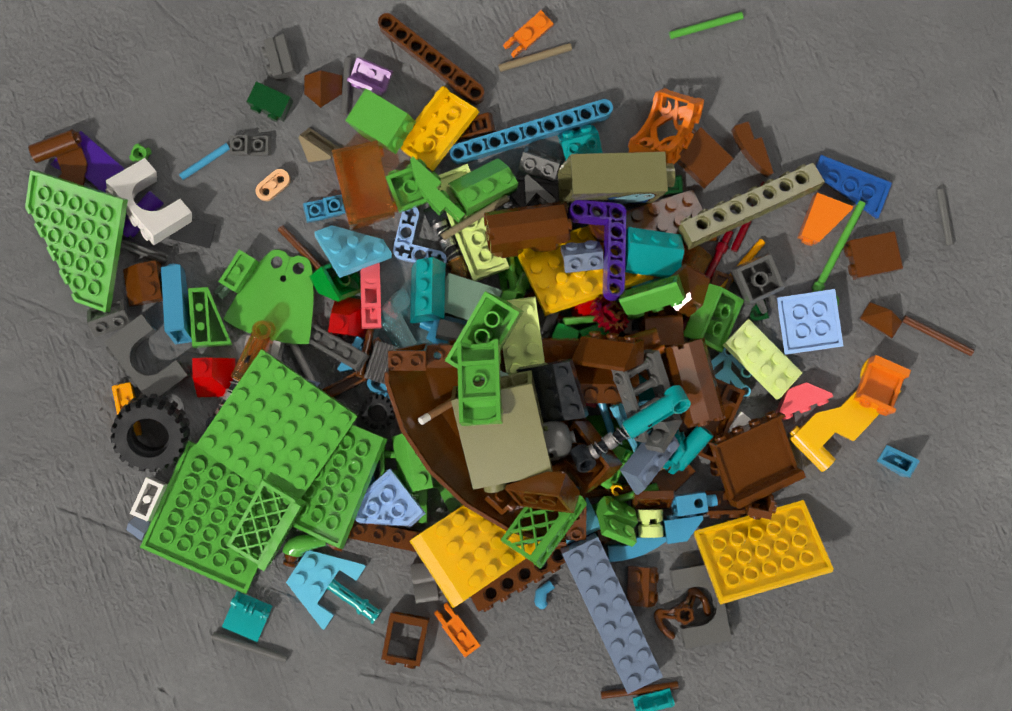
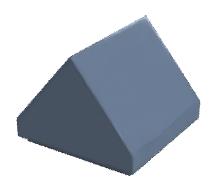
M135 516L128 523L126 530L142 541L151 523Z

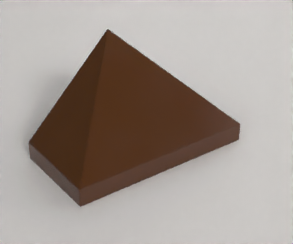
M871 302L867 304L859 318L891 339L902 324V321L892 310Z

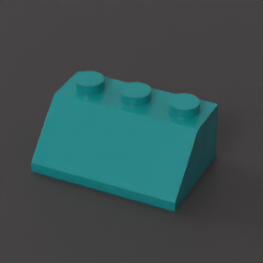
M633 227L626 229L625 272L667 278L681 267L684 246L680 234Z
M434 257L418 259L411 268L410 323L412 324L444 319L446 263Z

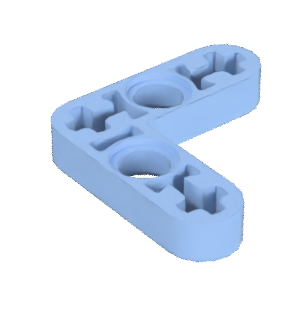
M415 207L402 212L393 246L394 256L399 260L415 263V253L422 250L426 254L425 258H429V252H431V257L437 258L438 255H441L444 263L447 264V257L444 252L413 244L420 216L418 209ZM410 210H413L414 214H416V216L411 218V223H414V226L403 224V221L408 222L406 212H410ZM403 228L411 229L412 234L410 237H402L401 231ZM401 246H404L406 251H411L410 248H414L411 254L412 258H408L409 254L407 253L399 256L397 249H401Z

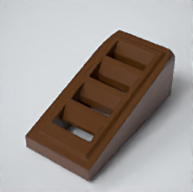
M487 112L477 115L471 122L473 132L470 133L468 126L465 130L466 134H462L457 141L496 132L492 114ZM483 120H486L488 128H485ZM476 122H479V131L477 130Z

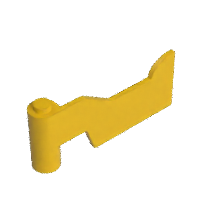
M868 359L861 368L860 378H862ZM856 391L839 408L815 413L804 425L800 427L795 426L789 432L791 435L789 440L821 472L829 468L836 460L823 446L834 433L855 441L879 415L876 409L872 407L865 408L859 405L858 401L853 400Z

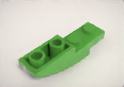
M412 157L410 159L412 174L426 202L439 216L446 211L454 220L460 223L465 217L464 209L458 203L454 204L449 200L450 196L444 190L439 191L442 183L439 175L434 171L431 173L426 169L427 165L421 159Z

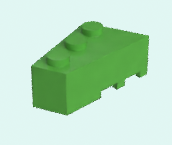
M208 287L188 288L192 347L231 346L232 343Z

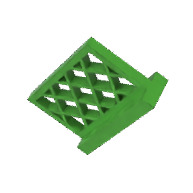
M262 480L229 539L227 546L258 564L257 568L265 571L271 565L306 501L301 498L296 499L267 480ZM264 487L272 491L273 497L264 499L262 493ZM285 498L291 503L288 508L281 509L278 499ZM274 500L277 510L268 512L265 502ZM261 503L264 513L255 515L253 506ZM278 513L279 524L271 525L269 515ZM265 516L267 527L259 528L256 518ZM252 519L255 530L246 531L244 522ZM269 529L270 540L262 541L260 531ZM256 532L259 543L250 544L247 534ZM243 536L246 546L240 547L233 542L236 537ZM260 546L262 554L259 558L252 554L251 547Z
M579 495L574 513L558 511L559 516L553 521L548 519V512H553L551 510L533 511V508L524 507L501 538V541L541 569L587 503ZM545 514L546 522L535 524L534 516ZM531 516L532 525L522 527L521 521L523 518ZM547 527L545 536L537 538L536 529ZM533 529L534 538L524 540L523 531ZM519 533V542L511 543L508 541L512 534ZM535 543V550L532 554L526 553L524 545Z

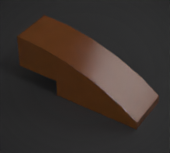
M749 121L735 125L731 132L742 154L758 172L766 178L770 177L774 172L762 137L754 139Z

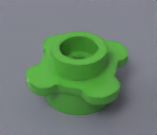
M135 144L129 158L133 162H138L144 158L147 160L152 151L148 147L144 148L140 144Z

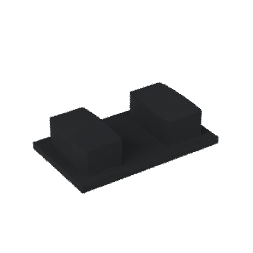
M192 219L191 223L171 234L169 239L210 248L216 224Z

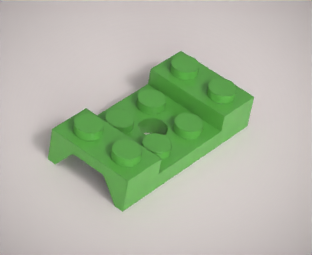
M494 339L482 344L457 342L459 423L461 426L503 424L499 340ZM477 377L485 378L482 386L477 387L474 385V380Z

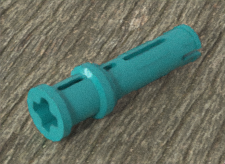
M335 579L327 587V590H330L343 601L357 609V614H362L368 618L371 624H374L383 611L381 608L377 609L370 604L368 599H361Z

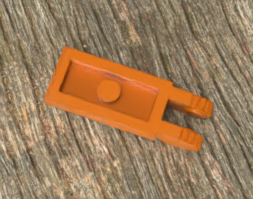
M540 10L504 43L503 47L508 49L517 41L520 45L511 53V56L515 58L552 28L554 23Z
M445 603V610L452 618L446 622L439 610H436L434 614L463 656L467 657L479 648L481 644L460 616L455 613L448 603Z

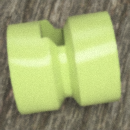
M638 509V521L641 522L638 526V537H664L663 525L660 524L663 521V509Z

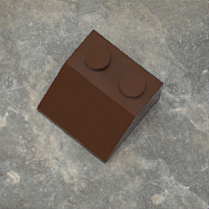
M154 260L138 263L123 269L129 307L163 301L162 263Z

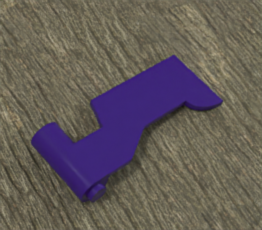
M80 131L79 134L82 138L81 146L88 162L86 178L100 191L106 192V180L125 169ZM56 158L50 165L61 171ZM148 191L136 205L146 211H158L164 203L151 191ZM126 213L123 234L127 238L130 235L135 237L140 229L138 226H133Z

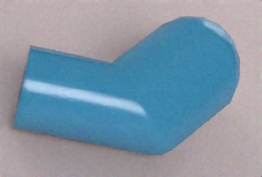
M550 580L540 586L535 592L534 602L539 609L547 607V593L555 588Z

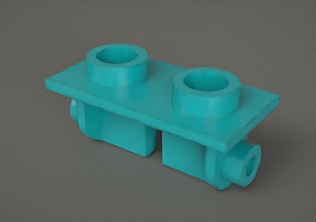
M670 688L633 697L636 711H658L669 707L672 708L675 705Z

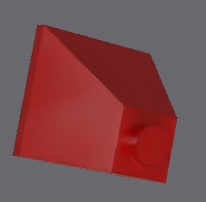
M347 298L339 302L334 300L330 315L329 333L365 338L367 329H362L361 299Z
M192 358V374L197 397H223L226 389H229L231 385L230 381H233V375L236 374V358Z

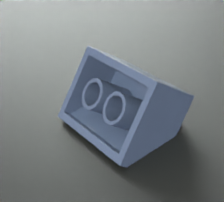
M675 436L665 453L647 450L646 443L642 442L620 469L636 495H639L646 489L680 446Z

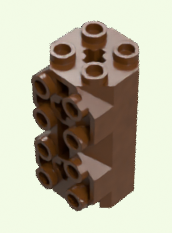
M559 201L484 212V227L486 226L485 235L488 250L496 257L507 258L518 256L526 248H531L535 252H547L558 249L561 243L571 240L570 230H572V222L566 215L568 213L567 203Z
M705 337L664 348L665 353L662 354L661 358L668 380L673 382L674 386L680 385L691 402L689 409L680 413L681 420H684L687 428L697 425L701 427L710 424L709 421L725 419V410Z

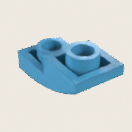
M342 195L303 203L307 223L346 213Z

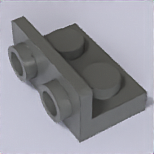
M526 146L518 169L554 181L562 158Z
M124 298L112 301L110 312H103L94 308L87 310V324L95 337L124 328L131 322L127 315V303Z

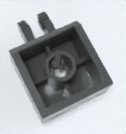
M762 254L730 269L739 294L744 300V305H751L756 302L760 312L764 314L767 312V308L763 299L767 297L772 309L778 307L774 294L783 290L784 284L771 254Z

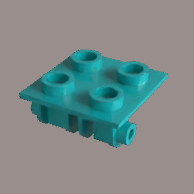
M237 591L235 597L230 602L231 606L222 627L258 642L273 606Z

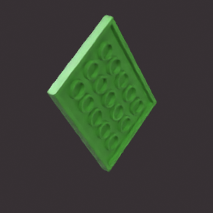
M352 425L302 497V500L306 501L294 522L293 527L339 549H343L387 439Z

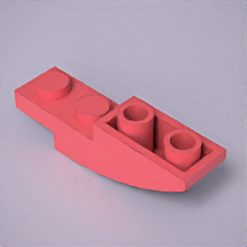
M379 262L360 270L362 329L381 328Z

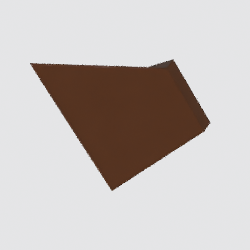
M320 70L304 76V94L320 108L342 95V75Z

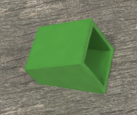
M366 88L345 120L363 138L394 154L402 147L403 142L416 123L408 113Z

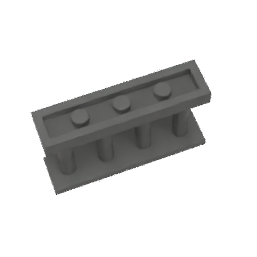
M646 349L644 351V363L625 372L611 370L627 418H630L663 397L665 391L671 387L659 350ZM646 369L649 380L632 388L629 378ZM652 387L655 398L638 406L635 396ZM674 413L668 417L681 420L680 414ZM653 427L634 438L635 441L646 443L649 439L647 432L652 430Z

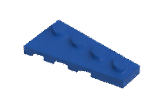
M820 155L816 168L825 183L856 205L859 200L865 202L866 205L863 210L875 219L879 218L892 183Z

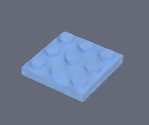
M835 289L777 298L785 355L843 346Z

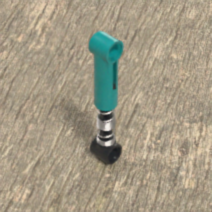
M680 385L668 388L663 397L623 421L622 428H617V431L614 433L606 434L598 443L594 442V445L591 444L589 446L586 444L575 446L571 450L570 455L577 470L582 473L592 470L600 454L607 453L608 449L616 448L618 443L622 444L624 439L636 438L672 414H680L688 410L691 402Z

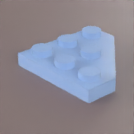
M389 469L367 489L355 520L365 524L412 526L426 513L395 472Z

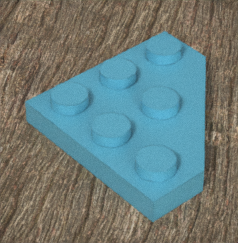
M333 225L315 231V238L339 278L392 258V253L383 239Z

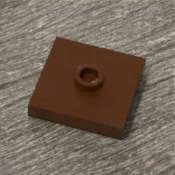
M642 491L639 495L634 493L631 507L634 509H669L674 499V491Z

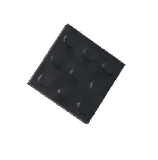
M573 359L523 366L516 370L517 373L532 371L543 422L586 418L589 415Z

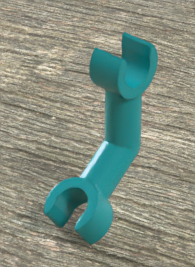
M679 429L674 436L680 446L677 448V452L672 459L668 460L663 466L667 470L671 465L668 473L672 475L677 472V464L685 454L683 442L685 435L684 432H679Z

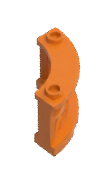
M667 88L655 92L653 105L646 122L639 132L630 138L628 153L665 152L666 163H673L674 165L680 159L679 153L683 148L687 149L694 136L691 132L695 123L699 124L704 99L693 98L670 91ZM667 97L675 99L674 109L669 101L668 106L665 108ZM679 101L685 102L687 105L680 107ZM673 119L678 133L676 136H669L659 141L657 128ZM678 119L680 121L683 120L681 125L678 124Z

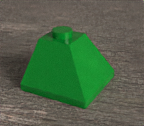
M331 263L321 266L309 276L319 294L337 302L361 293V279L358 273L354 272L339 278Z

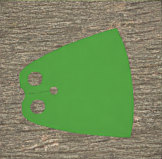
M281 250L269 252L256 266L240 293L236 295L224 320L238 329L265 339L289 344H309L314 299L313 283L309 277L313 274L310 261L306 257L299 255L290 257ZM276 256L280 257L283 261L279 268L271 266V260ZM302 263L304 265L303 273L295 274L293 272L294 264ZM282 275L286 276V281L284 282L280 281Z

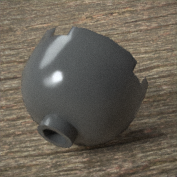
M561 421L543 422V427L548 426V430L544 431L548 453H553L554 456L550 458L551 462L566 458L570 455L572 443H576L574 431H570L568 426Z

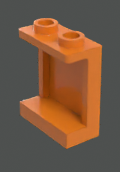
M878 355L870 357L853 400L858 401L859 405L865 408L872 407L876 409L877 413L884 416L895 413L896 408H894L900 388L903 380L909 377L911 370Z

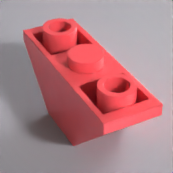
M807 382L789 388L783 394L776 411L785 414L786 417L782 418V420L793 417L792 413L800 411V413L811 410V405L817 403L818 406L828 403V399L833 397V395Z

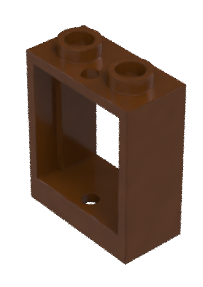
M392 610L389 616L381 660H385V663L390 665L402 663L404 667L415 669L416 666L420 667L429 617ZM394 622L422 627L416 659L388 654Z

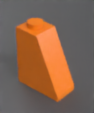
M816 193L812 197L797 238L801 239V242L806 245L812 246L817 244L852 210L853 206Z

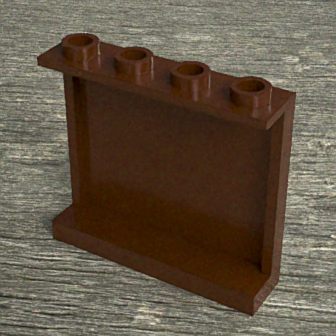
M775 410L769 411L764 417L748 421L749 424L734 427L731 429V432L719 434L714 437V440L709 441L730 505L740 509L806 478L804 471L797 467L781 420L786 417L785 414Z

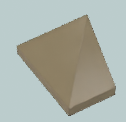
M308 128L299 136V141L308 162L331 159L340 150L338 146L311 128Z

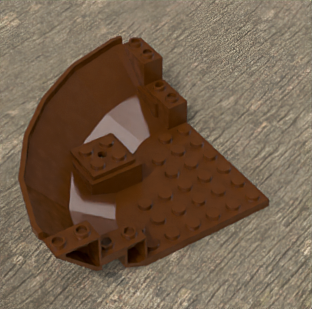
M541 338L545 363L558 361V359H572L581 338ZM457 339L449 340L448 343L426 342L388 350V371L384 372L385 385L402 434L427 471L461 504L507 531L524 507L517 505L511 512L507 510L501 515L485 500L489 493L485 492L484 488L473 490L453 407L423 425L418 421L419 417L449 400L452 396L453 386H458V369L445 361ZM502 348L500 351V371L506 373L504 354ZM439 352L441 357H434V353ZM586 418L565 420L561 422L565 423L568 426V428H570L574 422L586 420ZM567 468L566 473L568 477L574 482L575 486L579 487V495L586 502V492ZM586 507L557 546H566V540H586ZM558 511L548 512L549 521L556 520L559 516ZM545 514L534 516L535 524L546 522ZM531 516L523 518L521 521L522 527L532 525ZM547 527L536 529L537 538L545 536ZM533 529L523 531V536L533 539Z

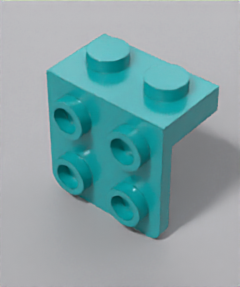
M584 125L574 131L565 130L562 134L558 135L565 161L571 154L603 153L599 132L594 125Z

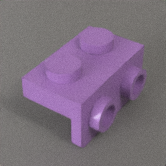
M357 57L351 76L347 78V81L351 82V85L355 88H366L379 96L386 93L393 71Z

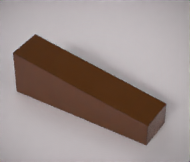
M356 372L322 389V391L334 398L368 379L364 378V376L359 378L356 376Z

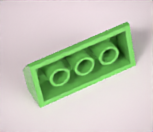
M485 291L445 361L458 369L457 342L482 344L498 339L501 351L524 311L510 302ZM477 377L475 380L480 382L484 380V378Z

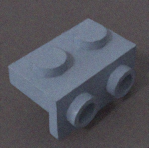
M589 240L585 243L570 242L566 245H561L565 273L603 269V250L599 241Z

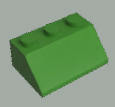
M497 158L451 181L448 185L458 203L464 209L467 217L502 196H508L516 192L518 182L510 168Z
M679 274L625 290L621 294L619 301L628 317L634 316V318L645 315L647 311L658 312L667 305H671V307L678 306L683 303L682 301L685 300L686 295Z
M709 284L703 306L690 316L684 330V337L690 340L705 337L708 348L722 353L724 349L723 344L728 340L744 300L723 287Z
M404 435L393 436L392 441L399 479L411 493L440 487L439 482L427 471Z

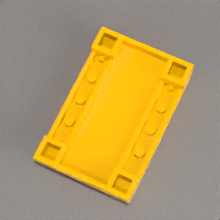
M464 505L410 540V543L452 608L526 559L501 541V538L506 533L504 529ZM512 534L508 541L511 543L519 542L520 535ZM523 536V539H524V540L531 539V538H528V537H524V536ZM535 543L524 545L525 552L531 555L535 550Z

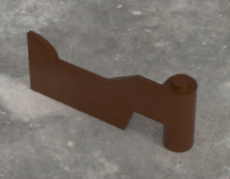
M71 129L28 146L30 155L36 163L56 157L62 174L58 177L84 185L88 162L81 146L82 138L78 131L75 132Z

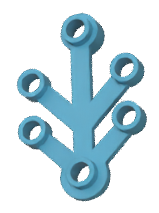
M724 347L723 352H719V355L711 360L713 370L715 366L724 360L723 369L715 377L728 384L731 381L735 387L740 389L747 388L748 393L743 396L747 397L750 395L751 389L749 386L744 385L731 370L732 362L740 370L742 377L748 378L752 374L744 375L743 370L745 367L732 354H726V348Z

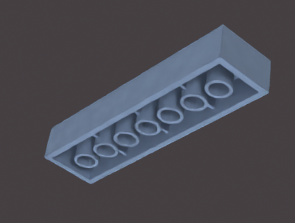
M594 532L586 536V540H578L561 548L560 551L627 694L662 678V673L596 533Z

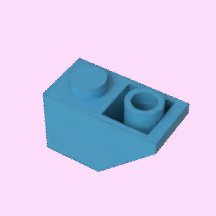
M692 514L685 517L667 515V519L662 521L664 536L667 537L665 543L687 542L703 521V515Z

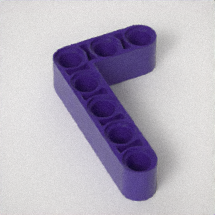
M575 200L570 205L567 217L571 219V222L604 225L603 296L609 301H615L624 292L626 209L618 203ZM573 209H579L581 214H576ZM592 210L598 211L600 216L594 215ZM612 212H616L619 218H615ZM611 231H616L619 237L614 236ZM611 249H615L618 255H613ZM610 268H615L618 274H613ZM611 286L616 288V294L611 292Z

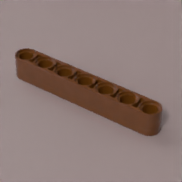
M389 13L380 15L378 24L380 31L470 103L477 105L483 102L484 89L481 84ZM386 21L392 22L390 27L382 26ZM400 33L407 34L404 39L397 38ZM415 44L422 46L418 51H414L412 47ZM429 56H435L436 60L434 62H428L427 58ZM448 67L451 69V72L443 74L441 70ZM458 79H464L466 83L462 86H459L456 84V81ZM477 90L481 95L479 97H472L471 92Z

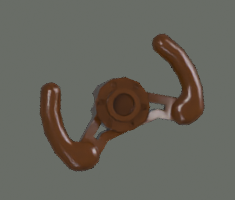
M697 587L689 588L686 599L669 610L660 608L654 612L655 623L665 636L674 639L675 633L664 625L662 619H675L683 625H687L694 620V610L692 608L696 597L700 599L703 605L704 614L706 616L711 615L708 598Z

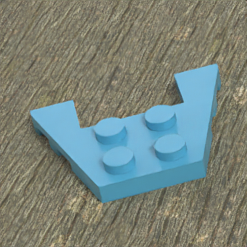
M309 550L306 551L286 583L319 626L325 630L335 615L318 603L339 570L357 581L367 565Z

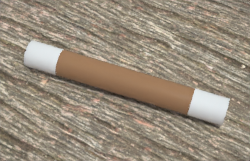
M451 398L419 417V423L423 425L451 408Z

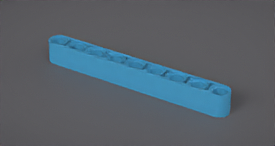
M601 99L461 142L452 146L450 150L451 159L455 164L460 165L559 135L565 130H575L584 125L598 123L609 119L613 105L609 100ZM605 106L609 112L601 113L599 107ZM588 112L591 117L584 119L581 117V113ZM569 117L573 122L567 125L563 122V119ZM546 123H552L555 126V128L553 130H547L544 127V125ZM529 128H533L537 133L534 136H530L526 131ZM516 134L519 138L516 141H510L508 136ZM497 139L500 141V145L493 147L490 145V142ZM480 145L482 150L476 153L472 151V147ZM460 150L464 152V156L456 158L454 153Z

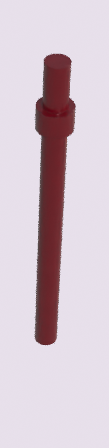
M731 230L724 234L721 242H718L715 248V255L705 273L710 280L723 254H726L729 248L728 243L734 233ZM684 316L683 333L690 317Z

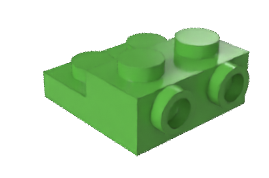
M410 164L404 170H393L388 173V176H385L399 213L427 203L415 183Z
M604 496L595 505L601 534L633 547L637 543L634 527L638 524L635 509L628 506L625 502L619 503L611 496Z

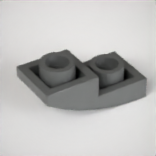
M230 136V155L271 156V137Z

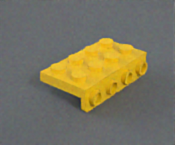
M442 86L416 118L412 131L408 134L400 149L411 158L421 159L427 165L426 168L434 171L478 115L479 111L474 106L451 93L445 86Z

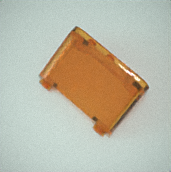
M376 140L332 150L350 230L395 217V213L398 210L396 202L391 201L381 160V157H385L382 145L378 146Z

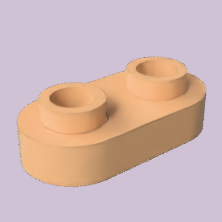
M283 169L273 171L257 185L256 195L262 201L272 200L290 184L289 174ZM280 177H284V181L282 183L278 182V179ZM265 189H269L268 195L263 194Z

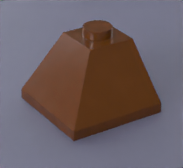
M685 263L671 276L679 274L686 295L685 300L682 301L683 303L674 306V308L681 314L690 317L703 306L710 278Z

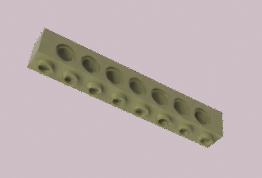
M814 163L807 166L802 164L795 169L796 171L791 173L787 171L776 180L770 179L766 181L761 187L754 186L743 195L737 194L733 196L728 202L721 201L710 210L704 209L693 218L691 216L684 218L677 231L682 236L689 250L819 190L825 182ZM747 202L752 203L753 206H749ZM730 210H735L737 214L732 213ZM713 217L719 218L721 222L716 221ZM697 225H702L704 229H699Z

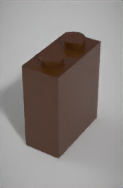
M700 127L697 131L695 129L692 130L691 133L694 136L687 149L683 148L679 153L680 159L677 163L705 189L732 162L733 158Z
M895 231L854 239L845 243L844 254L849 259L848 272L853 277V280L903 269Z

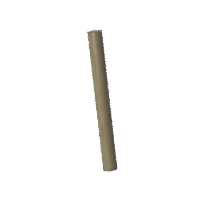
M571 43L499 64L498 67L500 72L571 51L572 46Z
M502 196L441 233L440 235L445 241L483 218L484 212L494 211L509 202L508 196Z

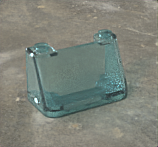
M405 288L395 292L381 306V325L393 346L398 348L418 344L403 318L408 314L407 308L411 302V298ZM435 352L434 357L440 358L441 354Z

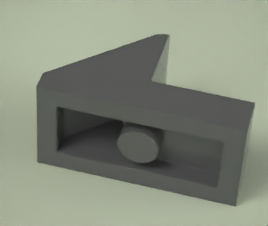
M528 174L525 176L526 206L535 197L538 198L537 201L540 204L556 202V199Z
M666 418L653 426L654 430L645 444L647 450L665 453L682 421Z

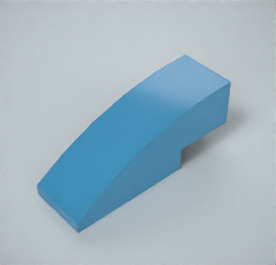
M636 536L637 543L633 547L626 544L607 545V557L609 562L636 558L658 548L667 541V537L642 538Z

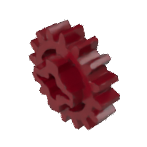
M603 295L596 297L591 302L592 305L589 308L592 311L590 315L594 316V322L599 323V328L601 326L604 328V332L609 330L610 333L619 334L628 327L629 320L626 319L628 316L624 312L623 307L620 306V302L609 301Z

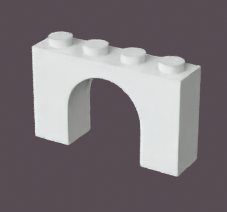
M144 158L107 179V189L105 190L106 193L128 199L126 213L129 216L130 222L133 226L139 227L145 240H150L155 245L191 223L192 212L181 199L158 211H146L135 204V196L143 189L157 182L156 170Z

